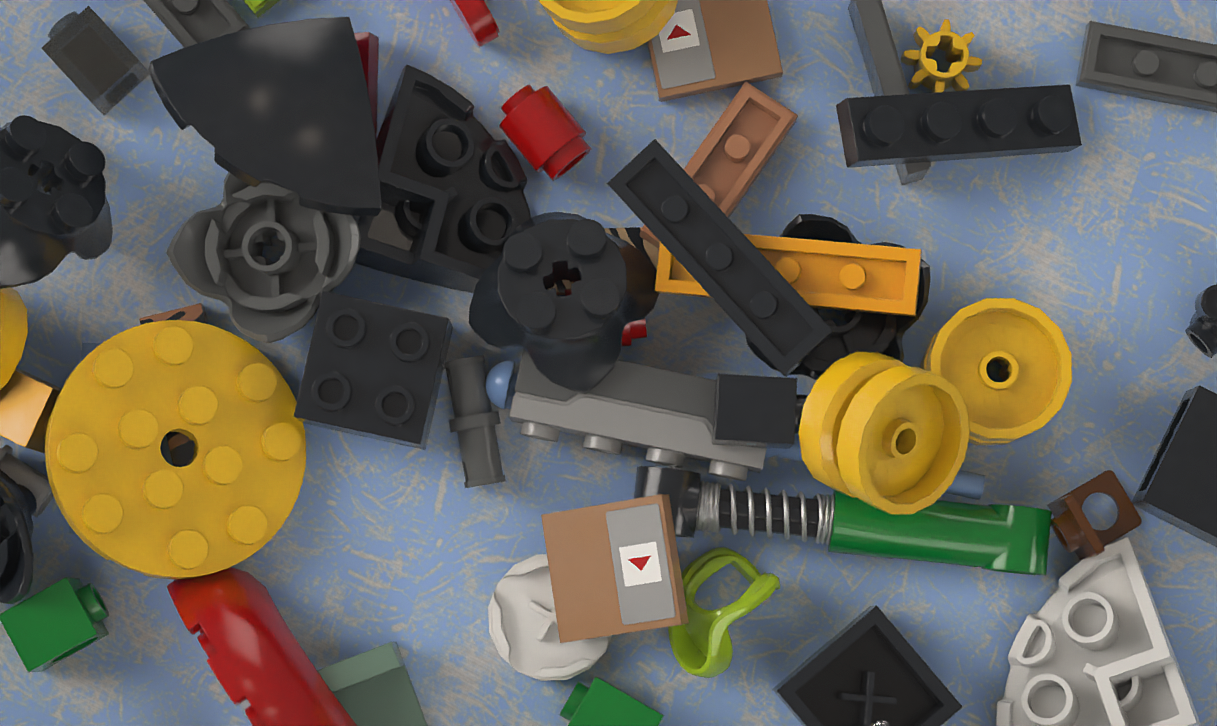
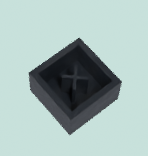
M322 291L294 418L308 425L426 450L444 370L443 363L446 362L453 331L449 318Z
M877 605L869 606L772 689L802 726H941L963 707Z

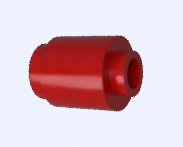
M527 85L511 96L501 107V110L506 115L499 125L501 130L536 172L545 171L552 181L566 174L591 150V147L583 139L586 131L548 86L535 91L531 85Z

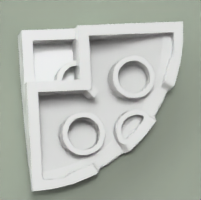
M1128 537L1104 547L1105 551L1097 556L1083 559L1062 575L1059 579L1058 590L1046 601L1037 614H1029L1008 654L1010 671L1005 685L1004 698L997 702V726H1201L1161 617Z

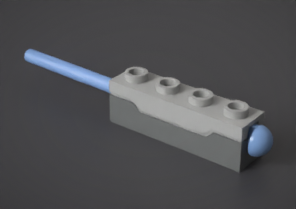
M524 348L518 374L514 373L515 361H504L495 365L486 378L485 388L488 398L497 407L510 409L509 417L511 421L522 424L520 434L552 442H558L560 432L584 436V448L614 455L621 454L622 445L647 450L646 461L677 468H683L685 458L709 462L708 473L711 475L739 481H746L748 471L760 473L763 469L765 458L778 456L804 462L797 434L794 435V445L790 449L712 444L716 381L713 379L617 360L609 374L591 391L583 394L548 380L537 370L529 353ZM959 470L952 485L944 493L980 500L984 488L985 475Z

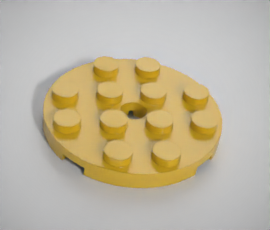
M163 320L129 328L109 338L90 352L70 373L56 399L48 420L45 438L46 469L54 499L70 527L93 551L106 560H111L127 569L142 573L144 576L160 579H190L230 568L256 553L271 540L288 518L298 498L306 467V437L303 422L294 418L297 401L289 385L272 362L257 348L229 331L213 325L185 320ZM168 432H180L186 435L190 441L193 440L195 444L193 447L194 454L187 466H172L163 458L160 446L162 439Z

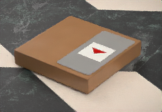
M678 0L671 19L657 36L647 41L659 102L741 86L745 81L750 84L779 78L783 74L767 0Z
M659 494L541 515L560 643L689 624L669 494Z

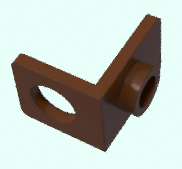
M1111 470L1104 471L1048 504L1054 516L1051 519V527L1057 539L1067 552L1072 553L1075 551L1079 560L1101 554L1105 551L1104 546L1140 526L1142 522L1140 515L1121 483ZM1093 493L1108 495L1117 506L1116 521L1106 530L1093 529L1082 511L1083 502Z

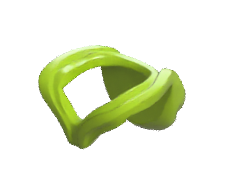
M718 547L705 552L682 571L681 576L689 624L668 627L669 640L676 660L684 670L698 677L713 678L729 668L733 658V646L728 631L729 625L753 611L768 599L775 590L781 587L778 576L766 572L761 575L756 567L745 557L725 547ZM729 563L751 584L737 601L719 609L706 610L701 608L695 601V594L704 581Z

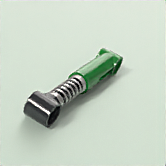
M637 467L634 499L669 494L675 537L694 538L695 529L702 532L704 530L707 532L711 530L712 533H718L721 528H730L734 535L740 529L749 530L751 537L756 534V531L767 532L769 539L773 537L774 533L784 534L786 541L790 539L791 535L802 536L804 543L808 540V537H814L817 544L820 542L822 545L826 543L828 545V552L954 564L981 567L990 571L1046 576L1052 517L1051 510L1015 505H979L936 500L934 504L914 514H889L868 505L856 497H850L836 490L833 491L831 496L817 493L813 499L805 498L801 491L796 497L788 496L784 489L778 495L770 494L766 487L761 493H756L752 491L749 485L744 491H737L732 484L728 485L726 489H720L718 482L716 484L714 482L709 483L708 481L704 483L703 480L700 482L701 474L698 472L662 467Z

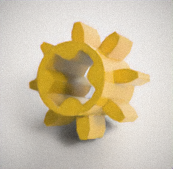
M944 19L939 31L931 35L926 29L919 26L915 30L913 37L916 44L921 48L920 51L906 50L903 52L900 60L905 65L914 66L915 74L908 85L909 89L917 88L922 84L924 87L931 89L932 93L944 92L945 89L951 86L955 91H967L970 86L968 80L961 74L962 71H978L982 65V59L969 56L968 46L975 36L973 32L967 33L962 37L951 32L949 19ZM937 49L945 51L946 61L952 63L946 73L937 71V62L931 59L934 51Z

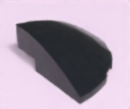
M349 17L305 19L247 29L182 48L150 62L148 70L154 87L166 110L178 127L184 130L192 126L215 148L214 161L233 176L253 187H257L265 180L284 189L296 192L299 195V204L302 207L353 216L379 215L381 210V193L374 124L360 52Z
M406 65L402 70L376 139L381 193L380 213L378 216H353L361 234L360 249L355 263L415 281L474 293L475 286L484 271L503 252V247L508 237L516 227L531 219L530 209L524 194V188L528 181L508 143L504 139L495 140L486 128L473 116L474 105L468 99L444 82L410 65Z

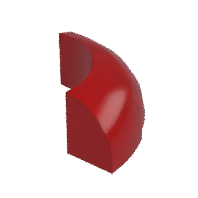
M230 567L210 575L190 579H175L167 585L169 594L187 630L192 635L200 631L201 634L197 637L200 645L209 657L206 662L233 704L240 705L245 700H248L251 704L245 709V713L253 726H357L297 642L275 606L267 588L250 573Z

